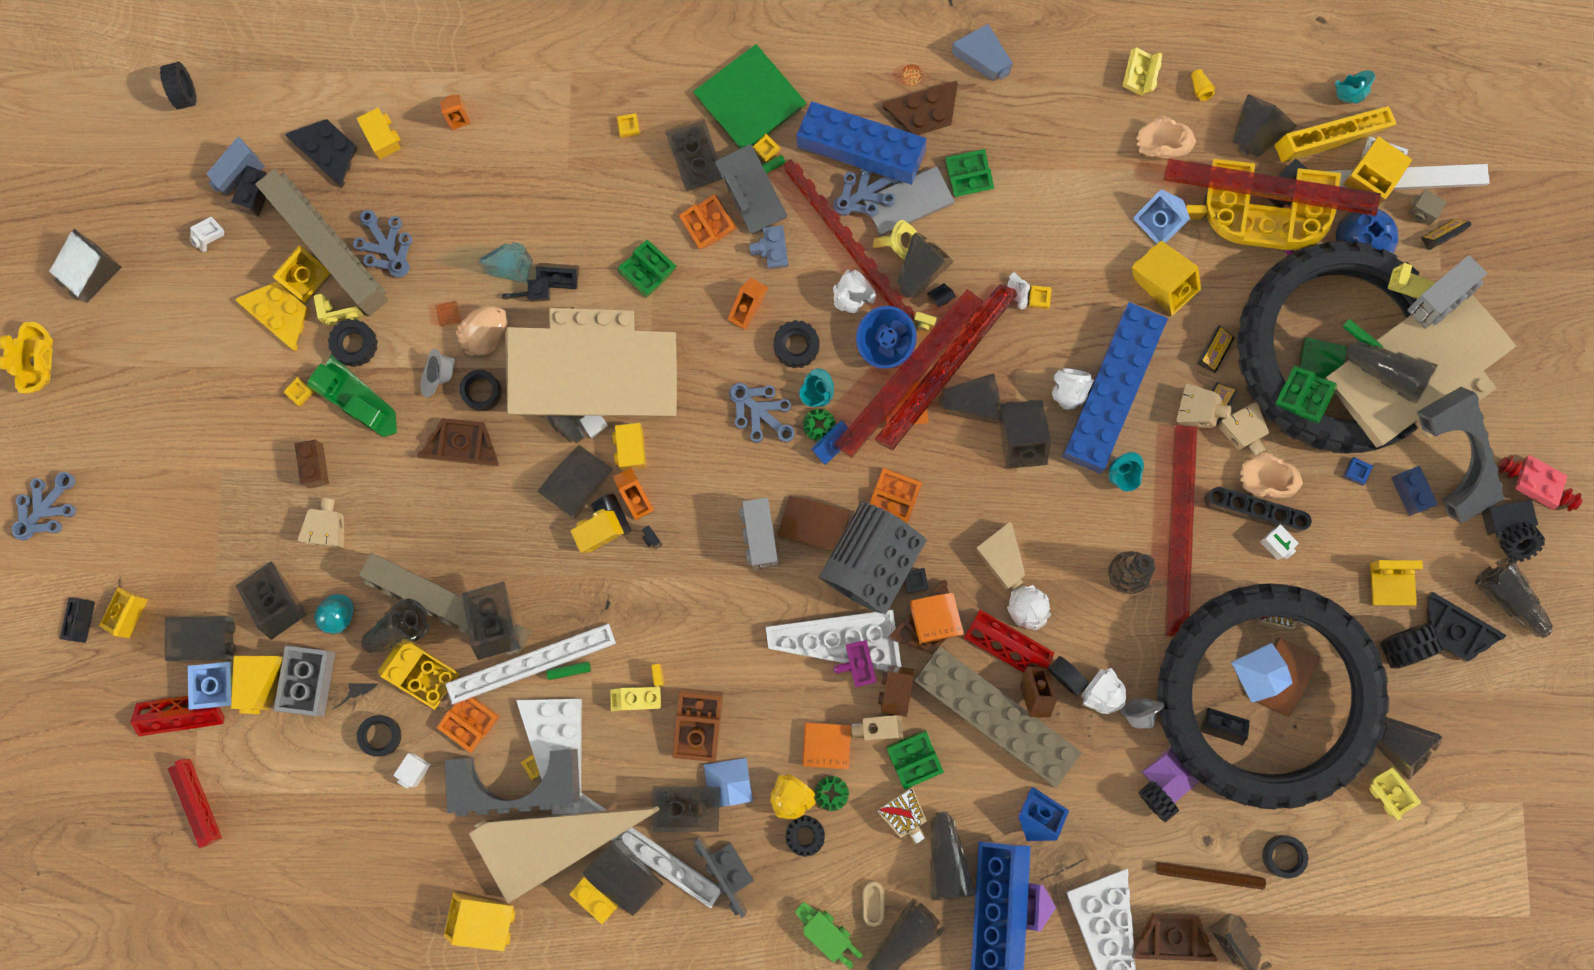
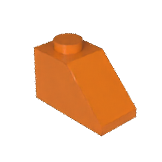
M459 94L449 95L445 99L440 100L441 112L451 130L471 124L464 102Z
M750 278L741 286L727 320L745 330L761 306L768 287Z
M632 467L613 476L617 488L635 520L654 511Z

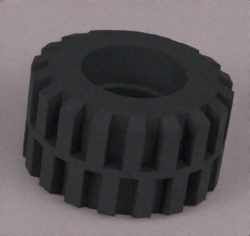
M1425 623L1409 628L1380 642L1390 668L1393 669L1418 663L1439 654L1444 649L1433 623Z

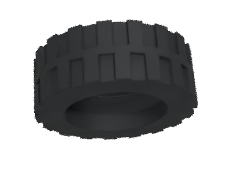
M179 61L160 67L162 86L172 106L177 110L195 106L197 103L195 87L186 67Z
M358 319L340 321L329 333V350L344 365H350L351 367L362 366L375 356V351L378 348L376 334L363 321L360 322ZM351 333H357L363 339L361 349L354 353L347 352L343 347L344 338Z
M797 320L788 321L785 325H781L775 333L773 341L775 354L785 366L803 368L806 365H810L816 359V355L819 352V336L809 323ZM792 335H801L807 342L806 349L800 354H793L786 347V342Z

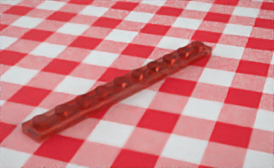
M791 159L784 163L786 174L889 306L899 308L907 313L914 323L915 313L909 305L905 306L898 290H893L889 285L890 281L884 273L880 274L876 269L878 267L876 262L871 257L868 258L864 253L865 249L859 241L855 242L852 238L851 230L847 226H843L835 210L831 211L827 206L826 198L815 191L814 183L811 179L807 180L801 166L798 163L794 164Z
M1168 159L1164 174V181L1376 216L1381 196V193L1175 159Z
M1002 284L997 286L877 435L875 440L878 444L892 451L896 448L1018 294L1015 289Z
M967 289L915 349L909 359L903 363L837 440L835 446L852 459L981 308L984 301Z
M1176 425L1174 427L1165 636L1174 637L1179 627L1190 616L1197 427Z

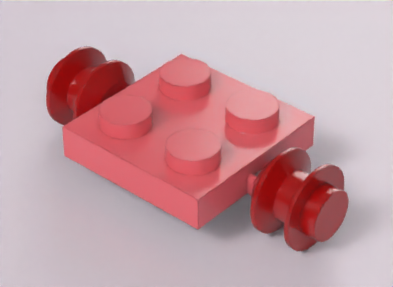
M1512 455L1503 457L1498 464L1500 474L1507 472L1509 479L1519 476L1515 486L1516 490L1552 510L1558 506L1567 505V511L1570 512L1573 509L1577 510L1583 502L1581 493L1572 494V488L1564 490L1567 475L1531 455L1524 459L1523 464L1521 460L1512 461Z

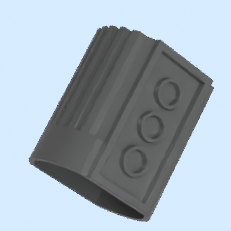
M860 502L818 578L852 601L876 613L886 615L927 540L892 513L870 503Z

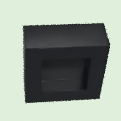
M548 278L528 280L529 302L550 301V280Z
M945 283L927 293L929 300L938 308L946 305L956 297L954 291Z
M649 525L642 529L645 534L642 538L648 547L653 545L655 549H658L663 545Z
M925 568L910 570L905 579L907 594L929 589Z

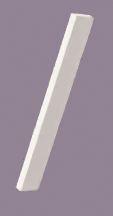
M1487 164L1408 167L1393 190L1487 186L1490 184ZM1353 170L1327 171L1341 173L1339 192H1354L1343 184Z
M608 623L451 681L445 685L451 703L454 705L616 645Z
M581 792V812L607 810ZM633 827L611 840L709 908H712L721 894L717 884Z

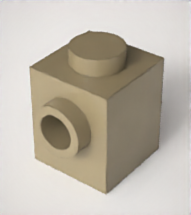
M1425 189L1420 195L1415 194L1409 203L1412 207L1408 214L1412 215L1419 222L1431 225L1438 219L1447 201Z

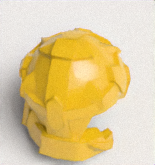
M788 773L785 776L779 775L777 777L775 787L771 792L770 802L778 818L797 819L816 805L814 800L815 793L802 781Z

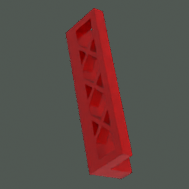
M981 609L976 614L964 636V639L1023 673L1030 663L1048 668L1055 653ZM974 628L982 632L984 638H977L971 633ZM998 641L1002 644L1003 649L992 647L991 642ZM1017 652L1021 655L1022 659L1015 660L1011 658L1010 653Z
M188 696L136 703L130 723L139 737L224 724L225 717L220 707L182 708L189 703ZM167 706H173L167 711H161ZM152 709L146 714H141L142 710Z
M191 759L175 761V765L167 769L199 848H203L222 839V836Z

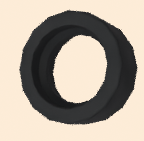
M486 370L469 372L463 377L459 390L462 400L476 411L492 409L499 402L502 391L499 381L492 373ZM477 379H486L493 387L491 397L484 402L472 400L468 393L470 385Z
M1059 656L1048 667L1050 673L1075 696H1078L1089 685L1085 677L1062 656Z
M384 715L371 716L365 719L357 732V742L360 749L373 757L387 756L393 753L401 741V729L398 723L393 718ZM376 723L386 724L392 732L390 743L382 749L373 748L367 741V732Z
M1286 835L1275 836L1268 840L1263 848L1262 857L1264 865L1275 876L1286 879L1296 878L1307 868L1309 860L1307 849L1301 841L1294 837ZM1280 844H1290L1297 851V864L1290 870H1282L1273 862V851Z

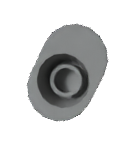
M437 349L430 351L421 378V393L427 398L434 394L438 385L450 381L454 369V358L441 355Z
M1139 698L1127 702L1120 710V713L1126 717L1133 728L1150 729L1156 722L1157 712L1164 707V703L1147 698Z

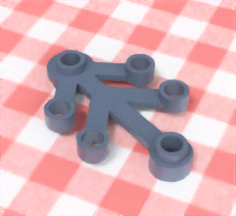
M861 169L862 175L858 191L850 196L852 186L856 183V176L852 172H847L844 175L842 196L836 198L833 203L834 211L840 216H847L851 212H857L874 217L878 213V206L875 203H881L887 207L895 204V195L893 193L887 192L884 195H880L874 192L888 184L896 185L901 181L884 176L868 186L870 175L873 172ZM849 177L853 178L852 181H847L846 179ZM892 198L893 200L888 202L885 199ZM861 200L870 201V202H875V203H868L866 206H865V205L856 204L857 202H859V201H861ZM842 203H846V204H847V205L844 206V207L840 206V204H842ZM869 208H874L875 211L870 212V211H868V209H869Z
M371 210L363 211L360 214V222L365 227L370 228L379 244L366 242L363 238L359 237L353 241V246L360 252L365 250L385 254L390 260H380L372 254H367L363 259L364 264L369 268L388 269L397 278L406 276L410 269L406 257L409 246L413 242L409 233L404 232L399 236L401 246L398 256L393 251L399 229L402 227V221L397 216H392L389 219L390 230L386 239L377 225V215ZM367 215H371L369 220H365ZM398 220V224L393 226L392 223ZM404 237H409L407 242H403ZM363 242L362 247H357V244ZM370 258H373V262L371 264H368V260ZM402 264L400 269H395L396 265Z
M736 383L730 388L729 396L736 403L737 418L735 419V425L738 429H745L748 425L747 419L744 417V403L751 409L752 432L750 437L754 443H760L763 440V433L760 429V417L778 432V438L782 442L788 443L793 440L795 436L793 427L782 425L767 412L770 410H780L786 413L791 409L790 401L782 399L774 402H756L751 398L764 396L767 399H772L775 396V388L773 386L748 388L743 383ZM771 389L773 393L772 395H766L765 391ZM737 391H743V396L737 397ZM784 402L789 405L786 409L781 408V404ZM740 419L745 421L743 426L737 424ZM788 431L790 436L784 438L782 436L783 432ZM755 433H759L761 435V437L757 440L753 438V435Z
M67 472L59 473L55 478L56 487L43 501L42 491L46 488V483L39 478L33 479L30 482L33 513L29 517L27 507L32 503L31 497L21 494L16 498L18 521L12 526V533L16 539L28 540L34 533L40 532L59 533L62 530V524L58 521L51 520L47 524H36V522L43 517L60 515L73 517L76 514L75 506L70 504L50 508L65 490H69L75 485V477ZM69 478V483L66 485L65 481ZM37 482H40L39 488H36ZM26 498L25 504L22 505V499ZM70 507L71 511L69 514H67L66 510ZM56 523V529L52 530V525ZM26 527V532L23 534L22 530Z

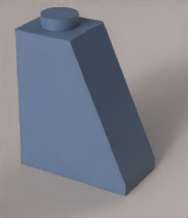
M988 24L953 43L951 51L953 55L990 80H1002L1010 74L1013 63Z
M238 137L207 172L211 179L209 184L216 192L221 191L226 196L238 187L247 165L262 170L265 166L247 144Z

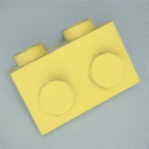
M1137 47L1131 49L1122 87L1140 96L1154 91L1157 85L1158 72L1162 64V54L1158 52L1151 55Z
M1393 765L1370 779L1371 787L1369 789L1376 799L1380 798L1385 804L1383 807L1390 817L1394 816L1398 821L1402 819L1403 814L1421 804L1420 799Z

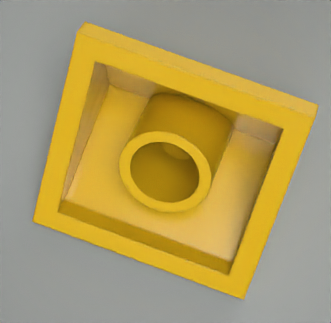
M299 245L272 277L305 303L329 276L330 272Z
M117 587L99 626L111 635L130 638L148 599Z

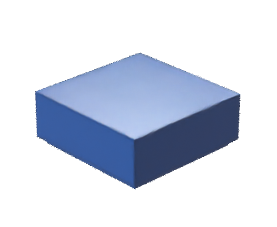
M1352 457L1343 477L1363 486L1368 479L1373 465Z

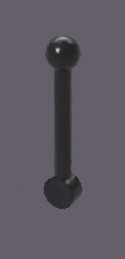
M528 292L502 294V299L507 300L514 297L528 296Z

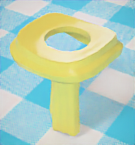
M899 220L895 224L891 236L874 239L873 248L891 246L894 252L903 260H908L913 254L917 242V231L906 221ZM904 232L910 237L907 248L903 247L901 243V236Z

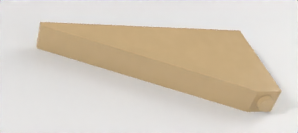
M658 806L517 817L494 819L489 822L485 819L474 826L476 830L469 833L506 902L510 903L659 811Z

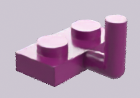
M867 640L846 644L849 662L835 665L833 672L840 674L851 671L855 688L877 683Z

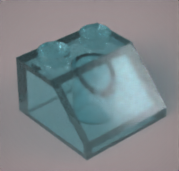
M505 243L479 259V264L487 275L527 284L533 260L524 245Z

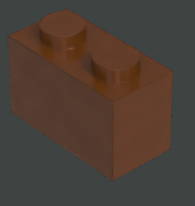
M316 439L294 443L300 484L307 488L328 485L329 480L323 444Z
M888 665L887 672L883 671L881 684H884L885 688L884 692H879L878 705H881V713L907 717L914 669Z
M1026 667L1020 686L1029 717L1050 718L1057 698L1048 669L1045 667Z

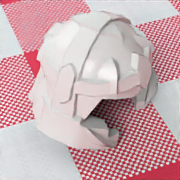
M847 269L840 282L833 287L834 305L841 311L857 313L864 303L873 304L875 302L876 293L873 287L857 270L851 271Z
M1064 368L1063 371L1058 370L1054 375L1057 385L1052 390L1053 399L1063 409H1076L1077 406L1083 405L1087 401V394L1094 379L1091 378V374L1081 370Z
M1023 585L1011 592L1007 609L1011 619L1018 627L1036 631L1047 623L1051 613L1049 612V598L1046 594L1040 591L1039 588L1036 589L1033 585L1029 587Z
M1112 668L1107 670L1101 669L1081 695L1083 706L1094 709L1102 714L1116 712L1125 706L1126 688L1122 681L1117 678Z

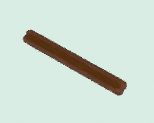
M1160 862L1156 863L1155 872L1158 875L1264 890L1266 887V879L1263 877Z

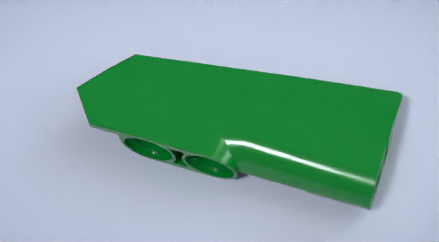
M333 355L329 356L326 365L319 364L307 382L308 388L342 408L346 414L385 438L397 434L396 411Z

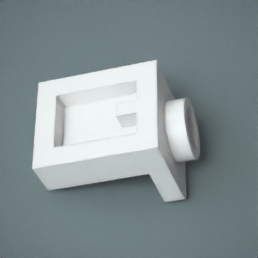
M209 217L190 227L191 236L189 239L195 248L198 247L204 253L207 251V244L224 236V230L212 217Z

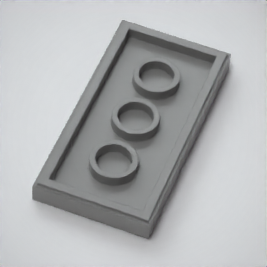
M937 166L916 175L912 185L900 182L876 193L884 195L887 192L893 193L895 195V204L891 207L863 200L865 206L868 203H875L878 206L877 215L871 217L880 237L892 232L899 220H904L910 224L951 206L955 202ZM886 198L885 200L889 202V201H892L893 199H892V198ZM869 208L868 211L873 212L875 209Z

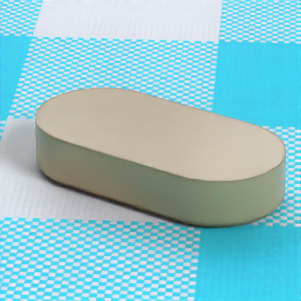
M870 881L864 885L862 890V917L868 926L877 927L883 922L885 916L884 888L879 882Z

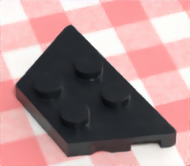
M328 119L286 134L287 138L341 188L344 186V178L346 172L350 170L351 160L355 156L357 147Z
M1429 592L1427 623H1433L1444 646V650L1464 662H1469L1479 653L1486 651L1493 644L1507 636L1438 594Z

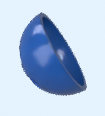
M1363 207L1351 211L1342 218L1336 230V241L1344 240L1349 243L1356 241L1371 244L1373 248L1385 249L1391 253L1395 252L1398 245L1399 233L1396 223L1386 212L1373 207Z
M893 306L877 307L867 313L861 320L856 334V343L861 356L867 363L877 368H893L903 364L912 355L917 342V331L912 319L907 313Z

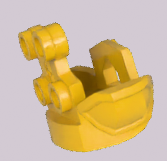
M24 322L19 328L17 338L12 339L10 335L0 336V349H4L3 356H0V369L7 370L8 374L16 377L14 379L15 388L19 393L23 394L40 391L50 383L53 339L47 330L36 322ZM32 357H34V366L31 364Z

